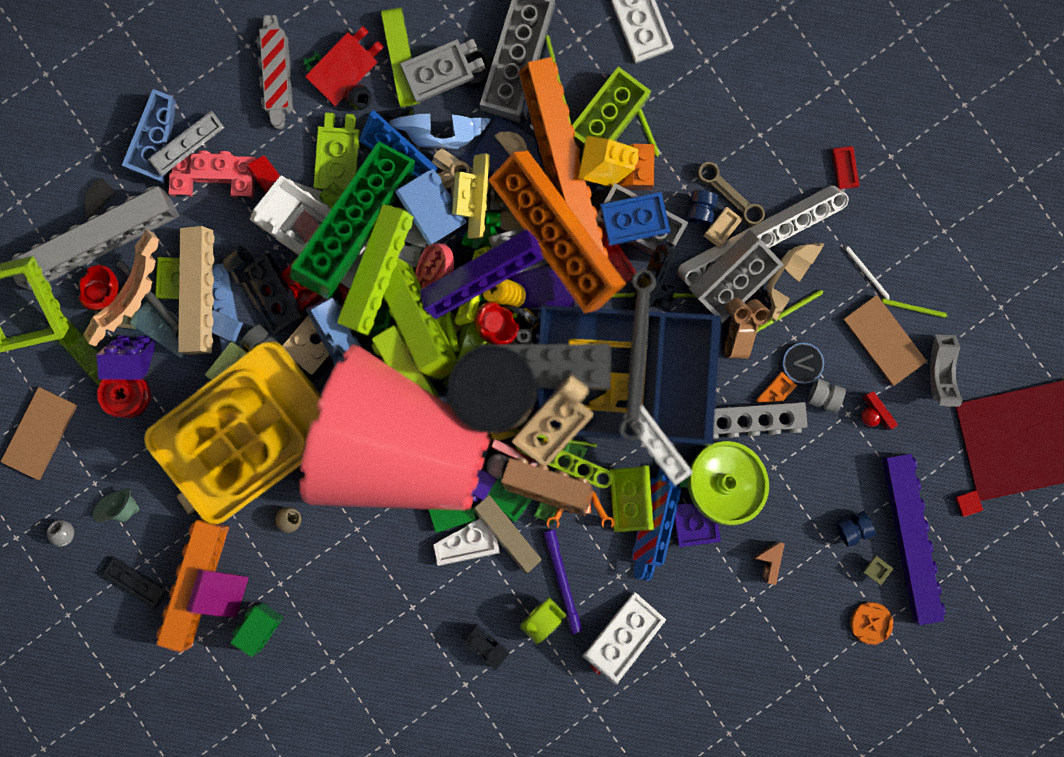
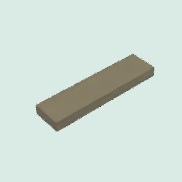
M490 495L486 496L484 501H481L472 509L524 574L531 571L542 560Z

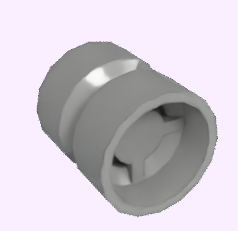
M817 378L810 391L808 403L817 407L823 405L825 410L836 414L843 403L846 389L838 385L830 386L829 382Z

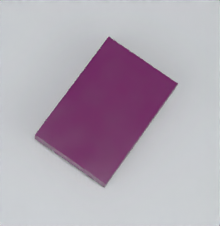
M199 569L186 611L237 618L249 577Z

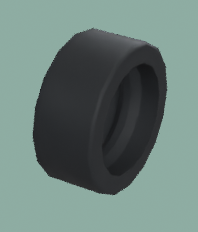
M478 46L476 52L464 55L465 57L476 55L482 58L485 70L479 77L462 84L467 87L484 85L487 82L492 66L489 54Z

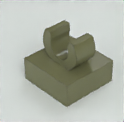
M874 555L863 570V573L878 585H882L893 568Z

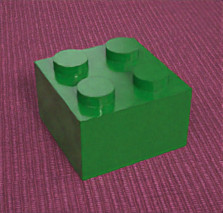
M264 603L251 607L244 616L247 620L242 625H238L232 633L234 638L231 643L251 657L261 652L284 618Z

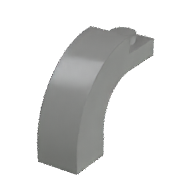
M935 334L932 345L930 385L932 397L938 400L939 406H961L962 403L956 382V364L960 351L956 335Z

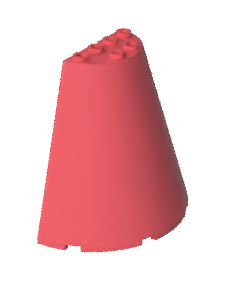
M352 345L344 354V362H339L332 373L318 406L320 408L318 421L314 420L311 426L302 464V471H305L304 474L306 475L305 479L300 481L301 497L304 503L318 506L435 510L470 509L474 499L471 494L476 489L479 478L476 476L484 463V458L481 456L483 450H487L490 441L487 438L488 433L467 426L458 418L450 405L361 347Z

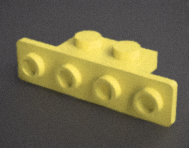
M486 153L474 156L473 174L455 173L452 215L469 218V239L483 238L485 230L484 220L487 207L488 170L490 167V155Z

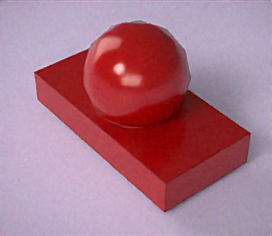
M868 392L862 396L869 406L863 410L861 415L862 421L866 426L875 427L880 422L886 430H892L898 426L875 392Z

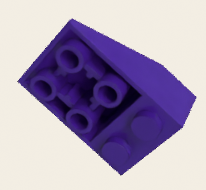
M128 335L116 336L114 340L97 354L99 379L142 380L148 373L157 338H150L147 335L138 336L137 338H129Z

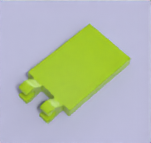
M325 113L324 127H318L314 189L344 191L357 173L360 130L354 129L356 117L353 114H346L345 128H334V113Z

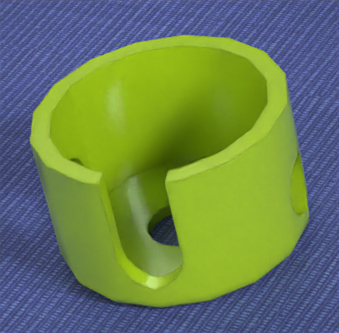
M548 597L522 621L520 628L537 645L562 622L560 619L565 618L566 614Z

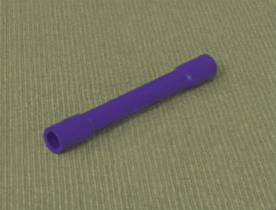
M554 529L543 532L565 608L570 634L580 633L583 630L575 609L559 550L560 546L556 531Z

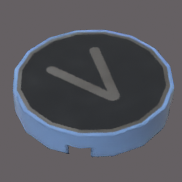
M795 344L783 356V372L794 383H811L819 378L823 372V355L812 344Z

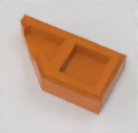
M780 372L755 401H784L797 385L783 372Z

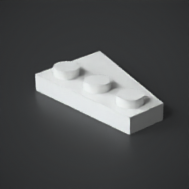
M481 519L468 524L465 528L434 544L438 566L500 553L497 539Z

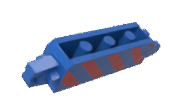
M661 466L656 479L650 478L654 530L637 531L636 542L632 549L633 555L631 560L635 561L633 574L635 578L646 581L651 580L655 566L660 567L665 562L681 493L680 486L673 484Z

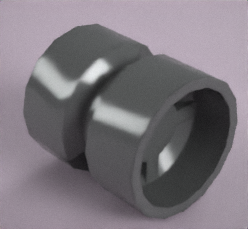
M259 324L253 327L242 338L240 343L248 351H252L264 342L277 341L273 337H268V332Z

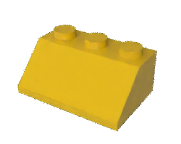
M587 136L579 179L613 187L614 183L617 184L634 171L635 164L638 162V149L610 139Z

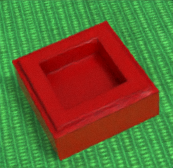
M976 490L955 497L961 517L983 511Z

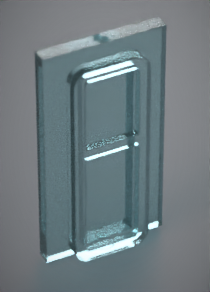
M147 301L131 320L130 324L179 358H182L184 353L178 352L179 336L174 335L171 325ZM167 309L179 322V316Z

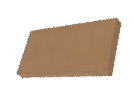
M878 295L843 319L844 323L892 386L927 362Z
M38 387L1 462L40 480L78 405Z

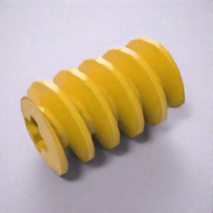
M506 279L483 292V297L499 305L509 304L520 307L526 299V292L521 284Z

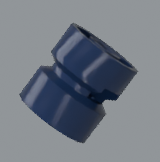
M693 190L690 203L693 206L689 207L686 220L700 225H712L714 219L712 209L716 208L718 195L709 191Z
M865 511L852 515L851 520L846 518L836 523L839 535L847 547L858 544L860 539L866 540L876 535L874 526Z

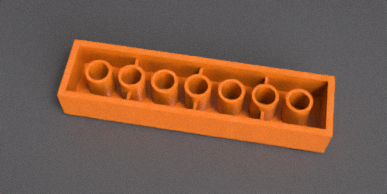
M529 151L513 152L489 178V182L523 229H528L538 240L542 255L583 312L588 313L598 310L625 285V282Z

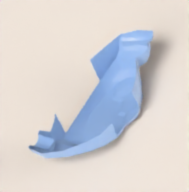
M430 114L399 117L390 120L389 124L396 130H404L411 141L419 147L458 149L461 146L467 145L474 137L480 135L490 119L452 115L454 137L447 139L435 138L430 134Z

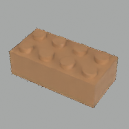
M517 457L514 460L510 458L502 479V484L506 491L584 517L586 516L593 495L592 486L588 484V480L577 477L575 480L569 478V474L556 471L554 473L548 471L549 468L544 465L536 464V466H532L525 459Z

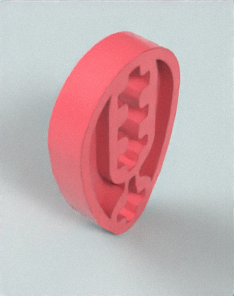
M433 243L424 249L415 271L422 289L453 272L454 257L450 248L445 244Z

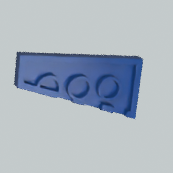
M374 110L369 114L359 142L373 150L378 141L415 160L412 175L416 178L432 169L435 172L438 168L379 114Z

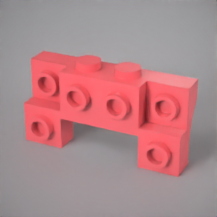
M198 151V154L187 156L172 168V174L170 173L169 195L172 197H176V195L192 197L194 181L197 183H231V196L233 198L248 196L254 199L255 178L246 167L247 164L256 160V158L235 157L227 151H219L218 154Z

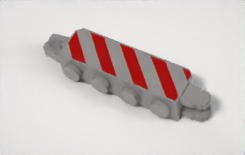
M267 15L264 16L263 29H259L260 37H257L258 49H261V57H258V64L263 74L259 80L261 89H264V97H261V106L270 115V121L274 128L280 130L285 126V114H289L293 110L288 37L279 27L277 16Z

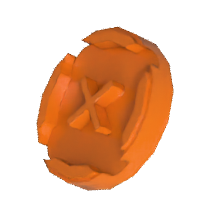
M866 602L860 604L853 611L850 617V627L858 640L866 644L876 645L890 636L893 630V618L885 606L876 602Z

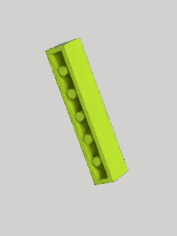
M383 204L337 321L338 324L366 335L369 334L370 329L373 327L376 313L381 306L385 290L389 286L392 272L397 265L400 251L404 247L407 233L412 226L414 217L406 211Z

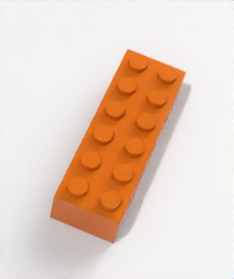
M204 519L196 520L195 523H192L189 529V535L191 536L189 544H185L182 552L184 560L182 564H179L176 571L178 579L176 585L172 586L169 593L171 601L163 612L165 620L163 626H160L157 631V645L178 652H183L192 647L202 614L190 613L186 609L199 569L216 571L229 526L220 523L212 524Z

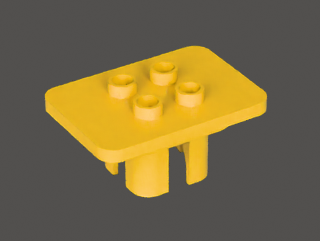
M267 341L258 345L152 425L145 434V445L199 515L209 523L219 524L303 464L312 423L314 420L318 421L320 416V408L318 406L322 396L285 348L277 342Z

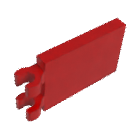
M363 26L353 36L347 32L305 76L334 106L346 96L347 90L357 84L377 63L373 57L383 48L377 41L366 51L358 43L368 33Z

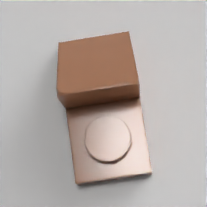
M775 542L753 556L755 559L768 561V565L764 566L762 577L765 578L764 582L776 585L785 543Z

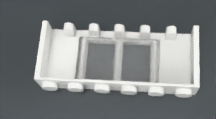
M281 175L253 210L250 220L300 255L330 212V208L313 198L309 192L297 187L293 181ZM369 240L341 280V283L349 289Z

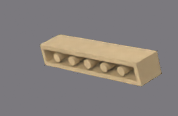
M203 226L180 228L178 352L188 355L211 354L213 346L212 326L214 321L212 305L214 298L212 296V289L214 283L213 230Z

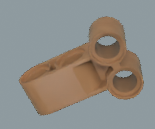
M733 298L726 305V311L732 317L724 345V354L727 358L748 359L752 351L758 326L767 323L771 313L759 300L754 299L745 304L741 299Z

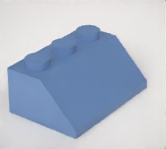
M434 169L395 191L407 212L414 217V223L429 246L467 223L463 216L452 215L453 198Z

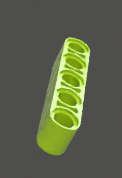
M402 8L382 10L381 14L400 108L420 104V102H416L401 66V63L412 59Z
M516 445V448L519 452L531 457L529 454H527L525 451H523ZM563 450L548 464V466L575 478H584L589 481V484L601 489L609 487L612 483V474L608 470ZM562 456H567L570 459L569 466L565 468L560 467L558 459ZM584 464L589 467L588 475L580 476L578 474L577 468L580 465ZM598 474H607L609 477L608 483L605 485L599 484L597 482Z

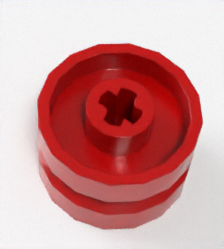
M103 379L97 390V399L101 408L107 414L121 418H134L141 415L148 408L151 401V390L144 379Z

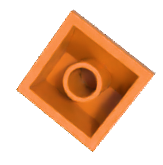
M655 144L628 145L638 149V162L635 164L634 171L617 184L627 190H652L654 186Z

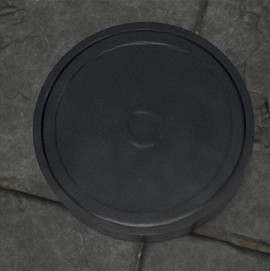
M485 345L469 351L456 363L448 384L449 400L455 414L467 426L481 432L502 433L519 426L530 415L537 398V381L531 366L520 354L507 347Z

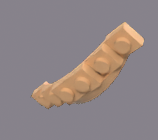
M145 229L141 238L136 243L135 259L131 273L114 302L92 317L90 324L83 334L88 344L96 346L104 338L106 329L114 332L116 327L122 323L123 315L132 317L134 312L140 308L145 294H148L152 281L147 275L154 269L156 261L151 256V253L157 249L159 241L153 232Z

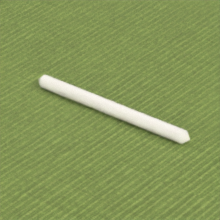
M845 246V251L885 299H889V294L850 247Z

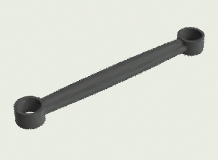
M640 270L633 277V285L638 290L631 346L627 419L622 422L620 427L622 436L629 441H638L644 434V426L639 421L646 363L649 293L656 286V279L648 270ZM648 275L652 278L651 284L648 287L639 288L638 279L641 276ZM636 422L639 425V433L634 437L627 436L625 433L626 426L629 423Z

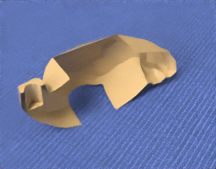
M819 242L794 247L780 260L784 265L767 281V294L771 301L770 319L774 323L790 300V298L773 288L780 275L786 269L788 273L800 282L825 243Z

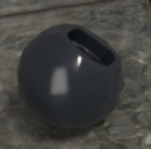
M355 84L347 90L345 98L347 104L352 109L364 110L370 105L372 96L366 86Z

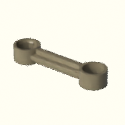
M706 162L700 166L697 173L699 181L705 185L711 184L743 213L742 218L747 225L755 226L762 222L765 217L763 207L758 204H750L719 175V168L715 163ZM711 167L714 169L716 176L712 180H706L702 177V169ZM748 209H757L760 212V219L756 222L750 221L746 216Z

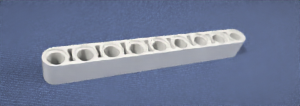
M829 186L726 240L721 248L715 246L684 262L678 268V275L691 287L749 230L770 248L842 210L848 204V196L837 187Z

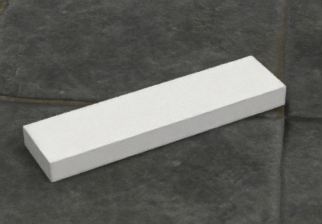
M641 405L639 421L644 426V434L641 441L673 484L677 485L692 474V471ZM636 422L629 423L635 433L638 434L639 425Z

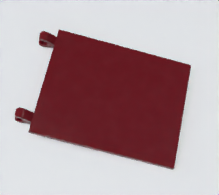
M1064 381L962 402L961 406H955L974 487L980 501L1064 483Z

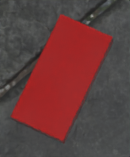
M853 146L832 149L837 188L840 190L858 188L860 185Z

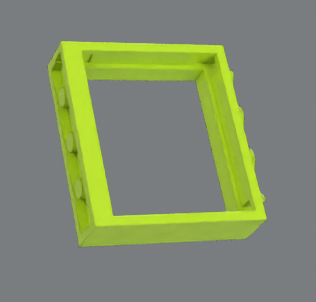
M34 256L1 263L0 278L24 272L51 328L6 338L0 327V353L61 339L69 329L67 318L63 316L60 304L54 298L51 286L45 280L42 268L38 266Z

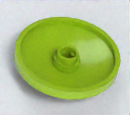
M723 441L704 448L694 458L690 466L692 474L688 476V489L694 505L703 516L717 524L734 526L748 522L760 513L768 498L769 479L764 464L751 449L740 443Z

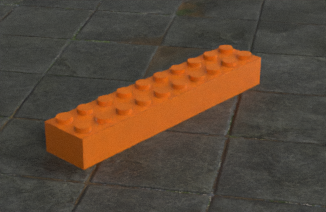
M552 57L528 62L518 73L546 176L606 258H608L607 250L603 247L601 241L602 231L597 226L595 219L597 218V212L591 204L590 187L586 186L585 180L579 179L581 168L579 160L580 149L578 145H575L574 127L569 123L568 119L569 108L566 103L564 104L562 97L564 90L562 84L558 82V67L553 62Z

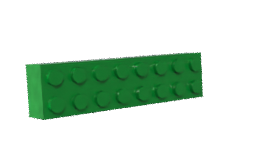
M378 141L291 266V279L329 299L369 240L383 204L392 206L398 197L395 191L405 186L412 176L415 160Z

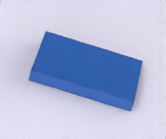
M662 192L600 204L608 246L670 234L671 232Z

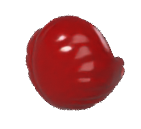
M102 265L87 268V274L79 282V301L82 306L92 310L104 309L111 305L117 297L119 290L114 272Z
M487 302L476 313L475 328L485 342L492 345H507L516 338L519 326L515 323L513 314L508 309L500 307L495 302Z

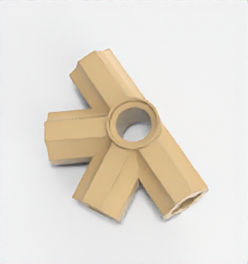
M443 148L437 151L433 157L432 163L443 171L438 174L446 190L451 189V196L453 198L455 173L461 169H466V173L473 174V169ZM488 180L487 193H488V191L490 190L491 185H492V184L489 182V180Z

